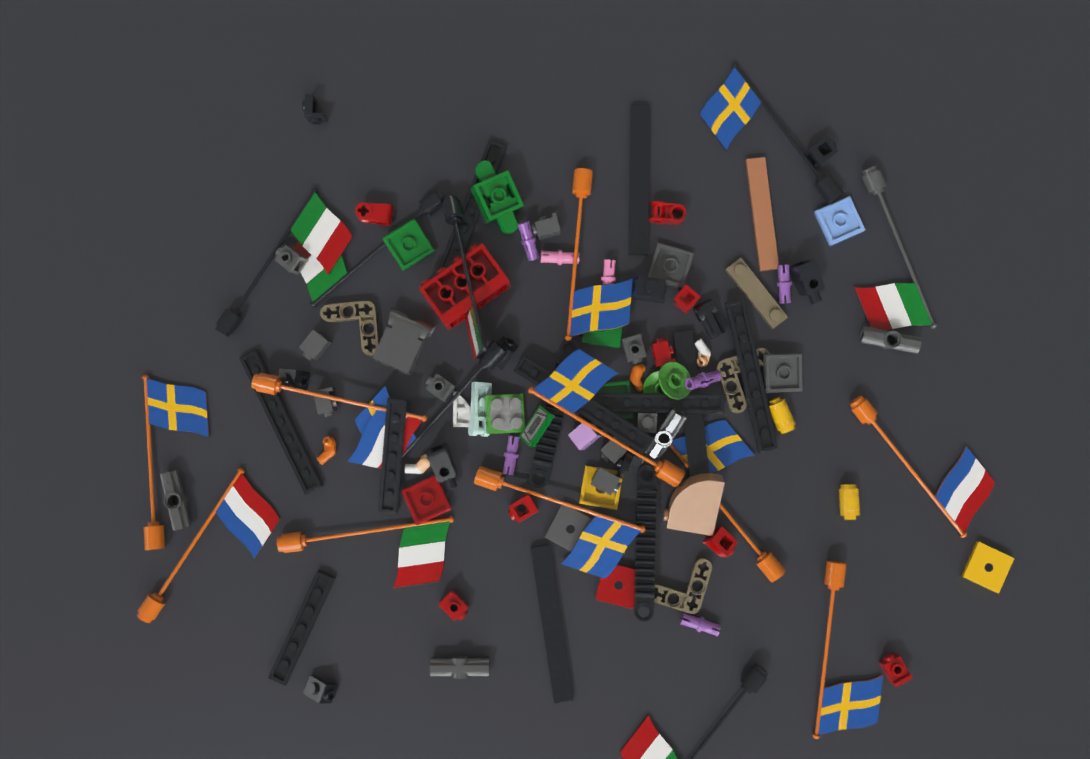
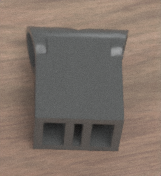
M391 308L388 326L374 353L373 359L380 364L411 376L425 342L433 334L436 326L423 320H411L407 313Z

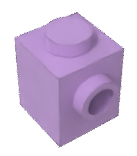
M585 420V421L591 423L592 425L596 426L597 428H599V426H598L597 424H595V423H593V422H591V421ZM583 423L568 434L579 450L587 449L602 436Z

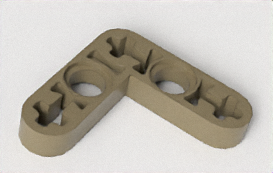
M357 301L328 304L322 307L320 315L327 322L359 320L362 351L368 356H374L380 340L377 309L372 302ZM359 305V309H365L366 305H368L372 310L369 311L368 315L366 312L361 311L359 312L360 316H357L358 310L356 306ZM348 306L354 310L353 315L350 317H346L343 313L344 309ZM340 307L339 313L341 318H338V314H332L331 318L325 315V313L328 312V309H330L333 312H338L337 308ZM368 323L374 325V331L370 334L364 331V327ZM375 336V339H371L373 345H376V348L370 353V350L366 349V346H369V340H365V337Z
M765 348L756 349L757 356L759 352L761 354H770ZM734 356L718 362L716 370L721 374L719 382L723 394H725L729 410L732 413H741L746 409L747 404L737 373H740L737 357ZM758 359L759 366H762L763 362L761 359ZM722 363L725 366L729 365L730 369L727 370L728 376L733 375V378L723 380V377L727 376L725 371L720 370L723 367ZM733 381L736 384L734 392H729L726 389L727 382ZM739 393V396H736V400L742 403L739 406L740 410L733 408L732 404L735 403L734 397L730 399L729 395Z
M699 558L695 561L686 592L655 584V588H657L659 593L664 594V590L667 591L664 595V601H661L662 596L655 595L654 602L690 614L697 613L701 608L711 575L712 564L705 558ZM703 562L708 567L707 570L704 569L702 572V576H705V579L695 576V573L700 574L701 569L698 568V565L703 564ZM696 580H700L703 584L702 589L699 591L692 589V583ZM690 592L700 595L699 598L695 596L694 602L697 605L692 607V609H689L687 602H691L693 598L692 595H689ZM671 593H676L679 597L675 604L668 602V596Z

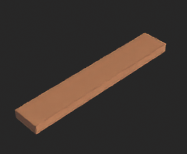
M765 157L746 159L745 164L759 272L778 270L777 265H779L766 160Z

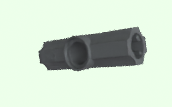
M867 326L862 327L859 335V343L918 354L922 344L921 337ZM888 335L893 338L892 345L887 342Z
M672 408L663 424L658 428L654 440L644 456L656 463L660 460L687 418L683 411L678 408ZM666 433L669 435V438L663 439L660 434Z
M175 470L160 474L165 494L164 505L168 508L173 531L191 527L186 505L188 498L183 492L179 471ZM174 496H177L179 499L177 505L173 503Z
M458 655L451 658L430 659V676H451L454 679H464L469 676H489V658H469L468 656Z

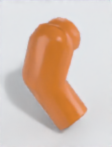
M641 363L635 364L632 367L629 377L637 393L643 390L644 385L641 377L646 369Z
M326 436L323 439L324 452L317 457V460L322 465L336 454V441L333 437Z

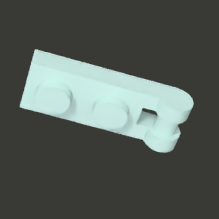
M472 382L471 412L470 425L468 427V434L470 436L480 434L482 437H488L490 435L486 434L484 396L492 395V383ZM479 421H482L481 427H479Z

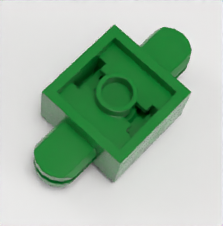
M481 161L475 167V173L480 183L473 185L470 190L485 223L497 220L503 233H513L518 228V221L514 211L522 208L524 204L509 171L507 170L497 175L490 161Z

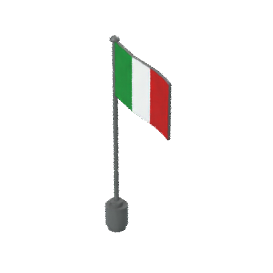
M873 166L862 171V179L869 194L873 193L874 196L878 194L914 283H893L872 288L854 287L868 323L872 328L890 330L906 326H930V328L935 329L937 324L933 320L882 196V192L885 191L884 187L887 184L881 170L877 166Z

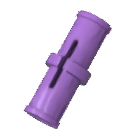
M529 220L518 223L522 238L521 244L524 245L528 261L538 259L540 256L536 248V237L533 236Z
M784 264L785 272H783V265H777L779 280L777 286L779 287V303L781 304L785 303V295L786 303L792 302L790 264Z
M718 370L707 373L701 372L695 377L687 378L685 386L688 390L698 387L705 388L711 383L719 382L721 374Z
M508 436L502 474H515L516 458H519L517 454L519 437Z
M685 612L682 613L681 617L689 621L680 619V625H685L696 629L697 632L703 631L716 637L719 635V632L712 628L720 630L721 624L707 621L701 616L698 618Z

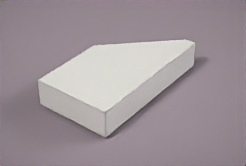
M460 395L453 402V427H469L471 406Z

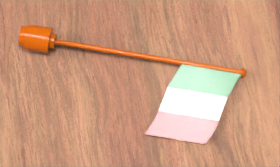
M449 516L450 518L429 520L418 526L415 523L312 538H307L301 531L285 533L277 537V548L279 552L303 551L304 546H307V542L404 528L399 546L398 573L393 588L437 582L441 578L444 567L445 540L449 524L454 521V518Z

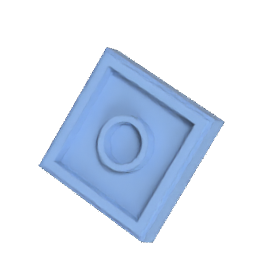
M850 196L814 212L829 246L865 231V227Z

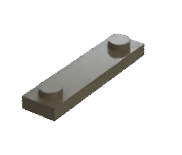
M742 258L725 270L771 329H774L788 318Z

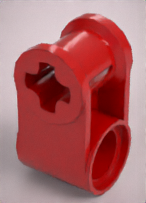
M662 201L651 202L652 214L649 222L679 225L684 221L687 212L683 205ZM674 211H680L682 213V217L675 218L672 215V213Z
M361 202L356 206L355 213L361 222L390 226L392 223L393 205ZM367 209L369 213H366L365 216H363L361 212H364V210Z

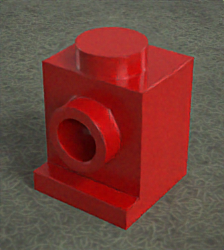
M686 284L673 299L676 301L674 305L686 314L701 296Z
M666 338L656 339L655 343L651 345L655 368L662 367L668 362H676V359H671V356H674L672 345H668Z
M526 494L508 506L510 509L507 511L513 521L516 519L519 523L538 512V508L530 494ZM520 505L526 507L524 512L519 511L518 507Z
M720 526L715 527L713 536L707 535L702 543L707 544L719 557H728L735 551L734 547L738 541Z
M454 589L438 603V606L453 621L457 618L462 620L468 614L466 609L469 605ZM456 604L458 610L453 611L451 605Z
M896 653L885 655L883 660L879 662L889 683L895 687L913 678L901 656Z

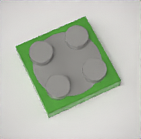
M523 394L484 396L486 434L520 433L524 430Z

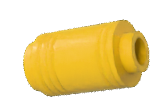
M780 397L770 400V405L768 406L777 430L781 434L794 430L796 423L786 400H781Z
M840 485V516H844V520H856V516H860L859 488L856 485Z

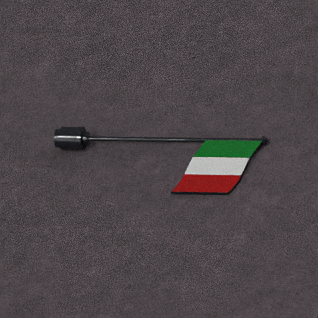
M316 188L311 189V194L235 309L231 307L230 310L225 309L216 323L215 329L227 337L235 332L242 321L241 313L238 312L290 231H292L300 244L320 262L327 274H330L353 237L345 224L327 209L318 197V190Z
M438 189L432 190L419 201L421 206L418 208L421 211L410 220L413 218L416 220L422 214L433 216L442 208L443 199L445 198ZM300 242L294 245V249L309 259L301 270V274L311 296L310 306L315 308L318 302L386 245L385 242L379 245L349 272H347L341 255L329 275L320 262Z
M447 196L443 199L442 203L446 223L455 227L473 306L465 323L473 359L475 360L480 357L482 351H487L488 346L485 345L458 224L464 220L461 201L456 196Z
M756 663L754 666H751L740 681L743 683L741 685L743 691L690 759L697 757L746 692L749 694L752 692L757 693L765 683L769 673ZM649 715L620 751L623 759H678L671 746L656 730Z

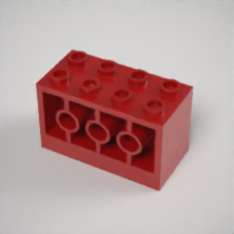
M483 243L480 245L475 244L468 250L469 253L465 255L477 310L511 287L509 279ZM461 255L452 261L453 264L448 268L445 266L438 270L437 276L424 280L419 288L448 330L464 321L473 307L468 284L466 283L465 287L460 285L462 282H467ZM482 271V275L476 276V272ZM445 294H450L449 298H444Z

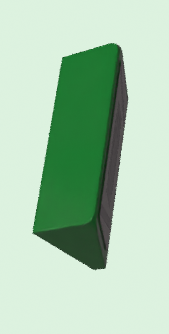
M539 405L519 438L528 446L535 448L555 415Z

